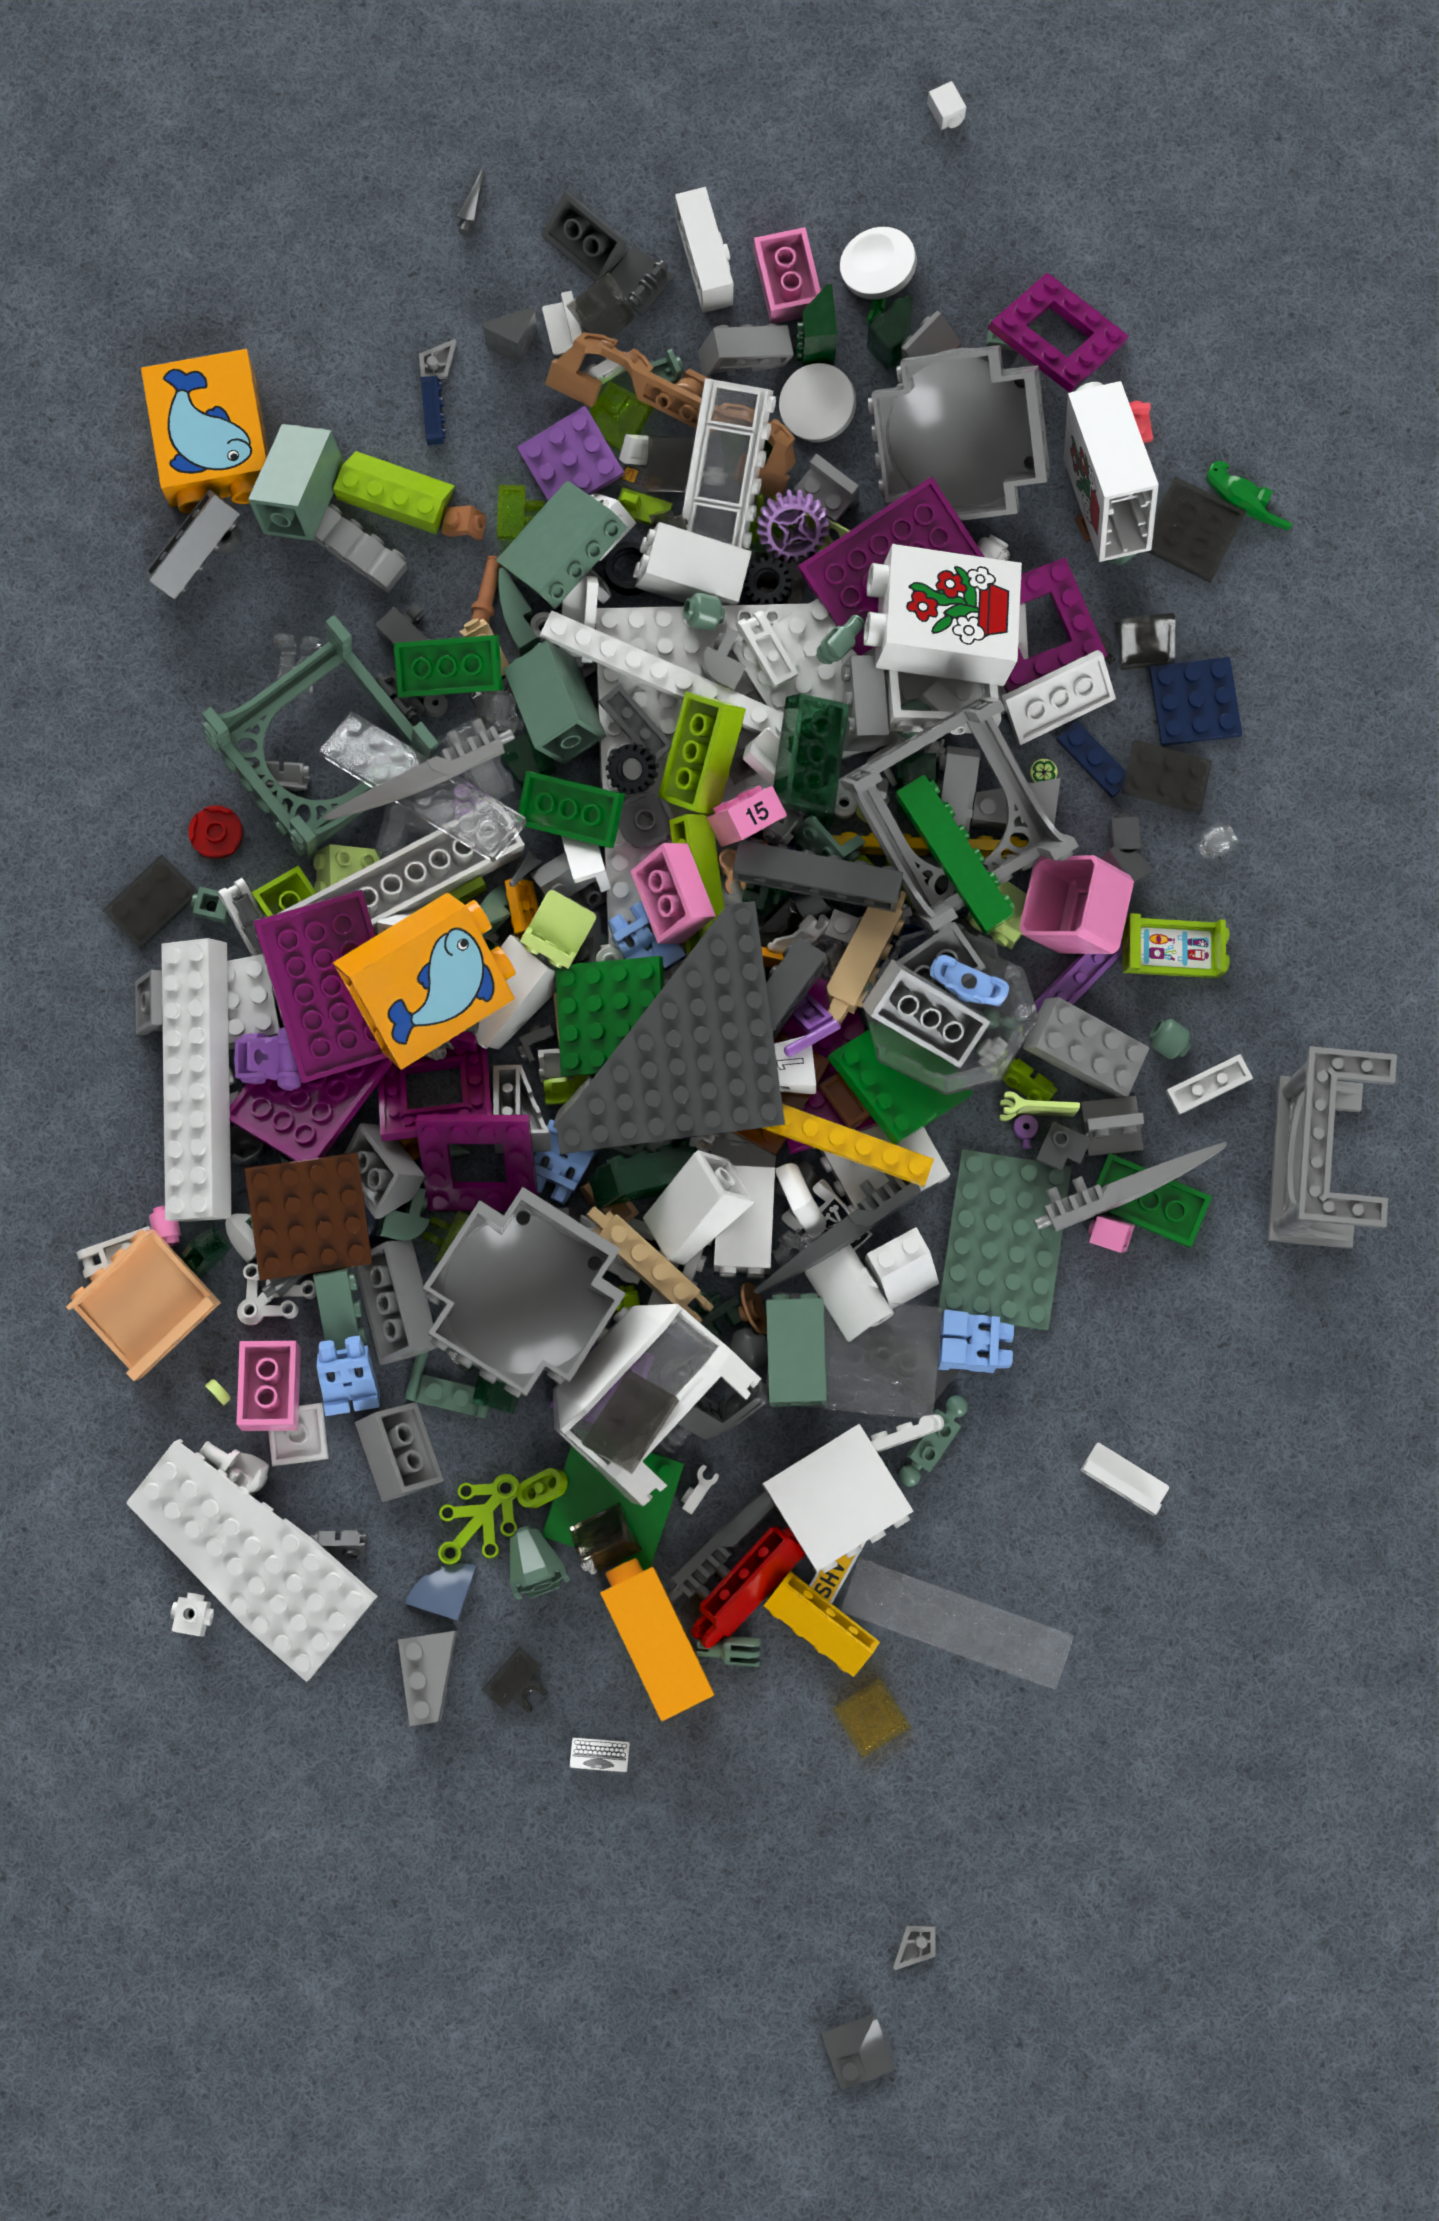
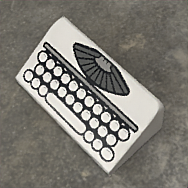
M573 1738L570 1768L627 1772L630 1742Z

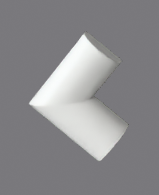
M789 1163L776 1168L775 1173L793 1213L809 1237L813 1238L819 1235L825 1229L826 1218L812 1198L799 1167L796 1164Z

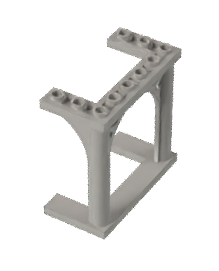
M981 696L839 779L843 788L850 791L890 865L903 872L902 886L916 910L913 912L916 921L932 931L938 930V932H941L953 925L952 920L958 918L955 911L965 906L950 881L945 893L941 895L936 893L934 888L935 882L939 876L945 875L941 868L926 863L910 848L875 784L883 780L879 774L880 772L967 722L1000 783L1008 807L1007 824L1003 837L993 852L985 858V862L982 863L987 866V872L992 871L999 883L1003 884L1013 877L1012 873L1020 868L1024 871L1034 866L1035 860L1041 856L1054 861L1058 859L1060 862L1071 857L1074 854L1072 850L1079 847L1074 837L1060 833L1049 820L992 717L1005 709L1000 699ZM1019 816L1020 823L1024 822L1026 827L1015 826L1014 820L1016 817ZM1021 832L1027 836L1028 843L1024 847H1016L1011 844L1010 836L1013 833ZM1006 848L1015 852L1013 855L1006 854V859L1001 857V852ZM930 870L932 875L929 877L928 883L926 885L924 880L927 878L922 874V872Z
M1310 1046L1307 1051V1062L1292 1077H1278L1267 1241L1351 1249L1353 1248L1354 1226L1387 1227L1388 1198L1330 1192L1335 1110L1360 1112L1362 1108L1363 1083L1337 1080L1393 1085L1396 1079L1397 1054Z

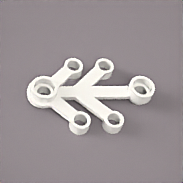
M253 1263L246 1265L243 1269V1275L247 1279L246 1299L238 1306L237 1315L239 1320L245 1325L253 1326L260 1323L264 1317L284 1316L287 1319L296 1317L298 1307L290 1300L282 1302L281 1305H267L273 1298L279 1297L277 1292L268 1298L264 1292L258 1296V1267ZM256 1269V1274L249 1277L250 1270ZM269 1279L266 1280V1285L271 1283ZM307 1280L301 1285H294L282 1297L313 1299L317 1296L315 1283ZM313 1286L312 1292L305 1294L306 1287ZM293 1306L292 1312L285 1314L286 1307ZM254 1307L253 1314L247 1315V1309Z

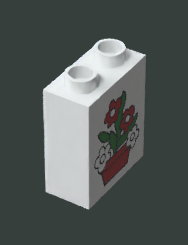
M1119 381L1106 385L1100 382L1086 383L1075 392L1068 393L1064 462L1099 562L1150 551L1152 548L1158 482L1122 382Z
M892 544L884 564H871L867 581V596L879 598L878 613H868L864 629V645L876 647L875 668L1004 686L1018 658L1022 563Z

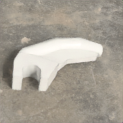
M808 915L795 933L774 939L773 942L768 944L767 948L773 953H784L786 947L790 943L794 944L798 937L812 945L824 935L830 920L825 915H820L817 921L813 915Z

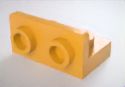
M511 879L505 881L506 898L511 912V924L514 928V934H517L518 938L521 939L538 910L533 881L523 879L514 887H511L509 885Z

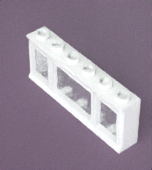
M705 378L680 529L742 549L750 548L752 533L749 532L750 523L754 522L757 512V506L754 505L755 494L758 495L760 493L762 483L761 478H758L760 467H764L766 461V451H763L765 440L769 439L771 433V424H768L769 414L774 412L776 397L773 396L772 390Z

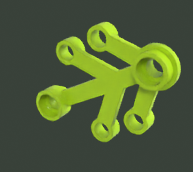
M501 1474L491 1484L471 1485L470 1483H463L458 1487V1495L462 1499L470 1500L474 1495L492 1496L485 1504L456 1507L446 1504L440 1508L439 1516L446 1522H450L455 1518L473 1517L453 1542H445L440 1546L438 1556L443 1563L449 1565L457 1563L462 1556L461 1549L482 1524L484 1535L482 1554L490 1559L498 1555L499 1547L495 1542L493 1512L500 1503L502 1504L503 1522L500 1526L501 1533L507 1537L515 1535L518 1527L514 1522L513 1500L517 1497V1490L520 1485L516 1477L511 1474ZM503 1483L511 1485V1491L507 1494L501 1491ZM464 1486H469L472 1490L471 1495L468 1497H464L461 1494ZM445 1508L453 1510L451 1518H444L443 1510ZM506 1523L514 1525V1531L510 1534L504 1531ZM489 1544L494 1545L496 1548L493 1555H487L485 1552V1548ZM448 1548H454L456 1551V1555L452 1559L447 1558L445 1555Z

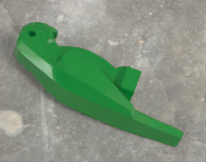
M1216 461L1210 466L1205 480L1229 507L1261 522L1287 531L1290 530L1292 523L1269 513L1265 509L1273 492L1267 487L1258 488L1254 483L1242 477L1229 476L1227 472L1229 465L1223 461Z

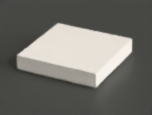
M323 1403L299 1406L298 1431H268L272 1466L329 1459Z

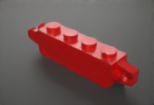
M777 1526L770 1528L700 1604L699 1611L703 1615L691 1627L690 1633L696 1639L702 1637L701 1643L705 1648L710 1649L724 1635L729 1638L805 1555L789 1527L782 1531Z

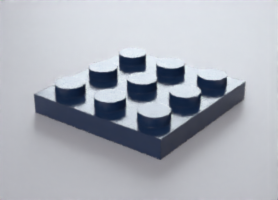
M1230 657L1150 666L1149 673L1161 746L1241 737L1242 728Z

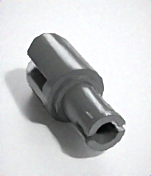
M245 893L235 898L232 903L244 920L242 926L244 933L254 949L259 954H262L253 921L267 916L266 914L258 913L248 893Z

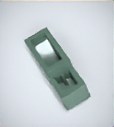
M502 567L499 569L498 583L500 603L512 642L520 656H522L539 644L536 634L528 624V621L533 618V612L505 568Z
M501 886L493 889L480 904L492 927L489 931L482 934L483 938L496 933L511 914L508 911L510 907L506 898V891Z

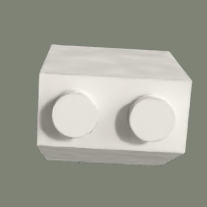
M917 1227L866 1254L864 1263L879 1284L878 1289L891 1309L939 1284L931 1253Z

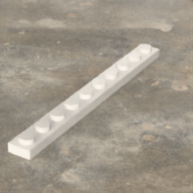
M552 610L540 633V638L682 701L687 691L746 708L742 723L743 728L760 734L769 727L790 747L801 726L802 721Z

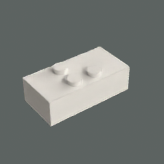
M706 187L675 194L676 221L702 312L705 313L733 306V280L728 262L730 260L727 244H723L721 234L718 231Z

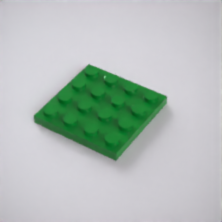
M662 956L571 964L569 968L564 966L558 968L555 966L561 1076L569 1077L598 1073L664 987Z

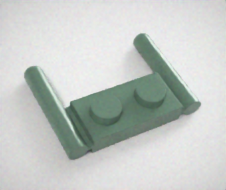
M428 1352L416 1355L405 1400L486 1419L495 1383L492 1384L484 1379L483 1387L479 1389L422 1375Z

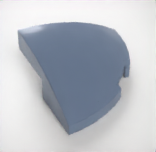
M464 1563L441 1566V1569L430 1575H425L416 1583L408 1595L405 1604L459 1621L476 1566Z

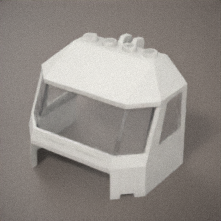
M679 1304L630 1306L629 1309L624 1306L613 1317L616 1321L609 1330L604 1327L571 1381L568 1383L564 1380L562 1384L556 1382L557 1385L553 1388L554 1429L631 1503L641 1506L646 1505L653 1496L650 1493L655 1488L661 1492L667 1487L642 1461L713 1384L722 1377L747 1400L751 1394L747 1390L748 1387L752 1386L754 1388L761 1380L730 1348Z

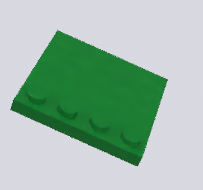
M883 1023L872 1027L833 1051L827 1057L894 1145L899 1144L973 1094L950 1062Z
M577 1428L575 1433L577 1438L608 1465L630 1446ZM571 1446L563 1470L568 1480L567 1488L562 1496L553 1500L542 1536L623 1564L637 1558L644 1571L651 1568L685 1463L650 1452L642 1462L667 1487L661 1492L655 1488L650 1493L653 1496L646 1505L641 1506L631 1503Z

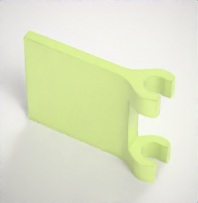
M1014 1092L1004 1093L1005 1099L1000 1101V1106H1008L1003 1109V1113L1008 1115H1000L999 1120L1010 1121L1014 1117L1023 1114L1074 1117L1080 1109V1103L1025 1100Z

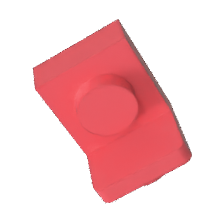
M1130 402L1129 405L1143 443L1152 442L1153 435L1149 416L1150 402Z

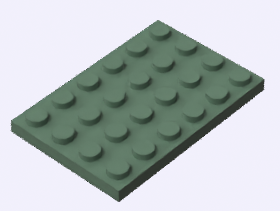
M961 1150L937 1314H943L944 1309L968 1312L970 1315L1000 1317L1001 1323L1044 1331L1049 1330L1063 1229L1055 1232L1049 1225L1038 1230L1034 1219L1044 1216L1045 1213L1042 1207L1051 1204L1046 1190L1057 1187L1061 1199L1068 1196L1072 1166L1064 1165L1060 1172L1034 1160Z

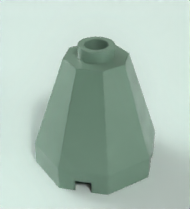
M525 1526L515 1531V1535L510 1538V1586L517 1600L523 1599L521 1595L523 1593H527L528 1598H533L561 1587L560 1580L564 1579L565 1583L570 1581L565 1565L538 1529H531L530 1526Z

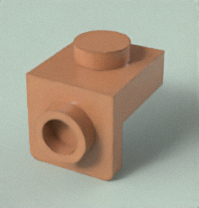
M471 505L445 508L441 533L450 537L470 535L476 540H482L486 527V515Z

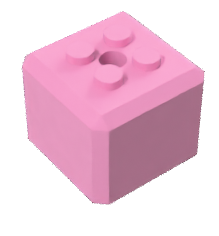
M1095 855L1071 856L1060 862L1058 859L1054 861L1046 857H1040L1032 869L1019 929L1024 936L1059 954H1114L1120 948L1134 881L1129 874Z

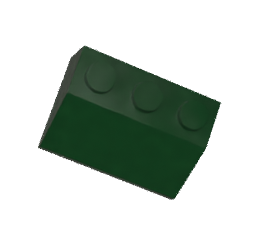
M832 284L825 285L803 310L802 322H797L796 358L797 361H802V367L816 363L832 366L835 364L837 327Z

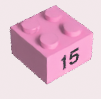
M761 785L736 795V798L714 807L715 813L706 818L720 846L723 847L751 836L784 818L787 814L773 786L762 789Z

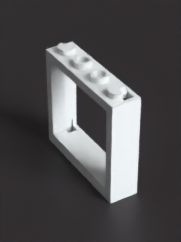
M884 669L889 731H903V733L921 732L954 713L951 711L901 710L898 672ZM984 683L985 697L999 699L998 686ZM1001 712L992 716L997 726L1001 722ZM966 722L949 733L961 735L972 733Z

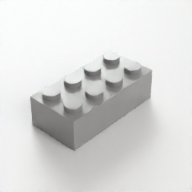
M893 959L862 1005L874 1019L961 1068L991 1023L980 1010L958 1000L953 994Z
M1060 997L1044 999L1023 1046V1049L1113 1098L1129 1096L1150 1048Z

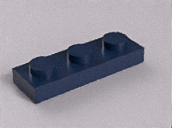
M1075 721L1057 738L1056 741L1111 798L1132 781L1133 778L1078 721Z

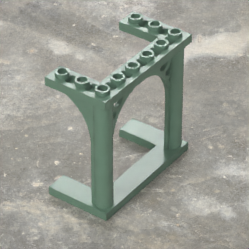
M335 615L326 620V644L252 700L227 713L217 714L212 707L202 713L204 721L202 726L205 729L203 732L208 745L213 751L218 749L223 754L224 758L222 761L230 772L236 770L241 777L239 782L248 793L253 791L259 799L256 801L259 808L265 814L270 812L276 820L273 824L283 836L287 833L292 842L290 845L300 857L304 855L308 860L317 854V847L363 812L332 820H325L323 818L324 815L373 787L437 756L438 741L425 725L419 722L413 727L352 652V636ZM340 664H343L409 747L342 796L328 800H310L298 797L284 789L274 779L267 767L264 757V738L267 728L274 716L284 706ZM255 726H258L260 729V732L257 735L251 732H246L248 729H251V731H253ZM249 739L254 741L258 747L254 752L246 753L239 750L237 745L241 740ZM256 758L259 761L260 765L257 768H254V764L250 761H246L245 759L249 760ZM268 781H272L274 783V786L268 788L266 786V783ZM286 799H289L293 803V806L290 810V815L288 813V807L286 803L282 805L283 801ZM305 805L310 809L311 816L307 823L299 815L296 816V811L300 806ZM318 807L326 809V812L320 813L321 818L316 820V809Z

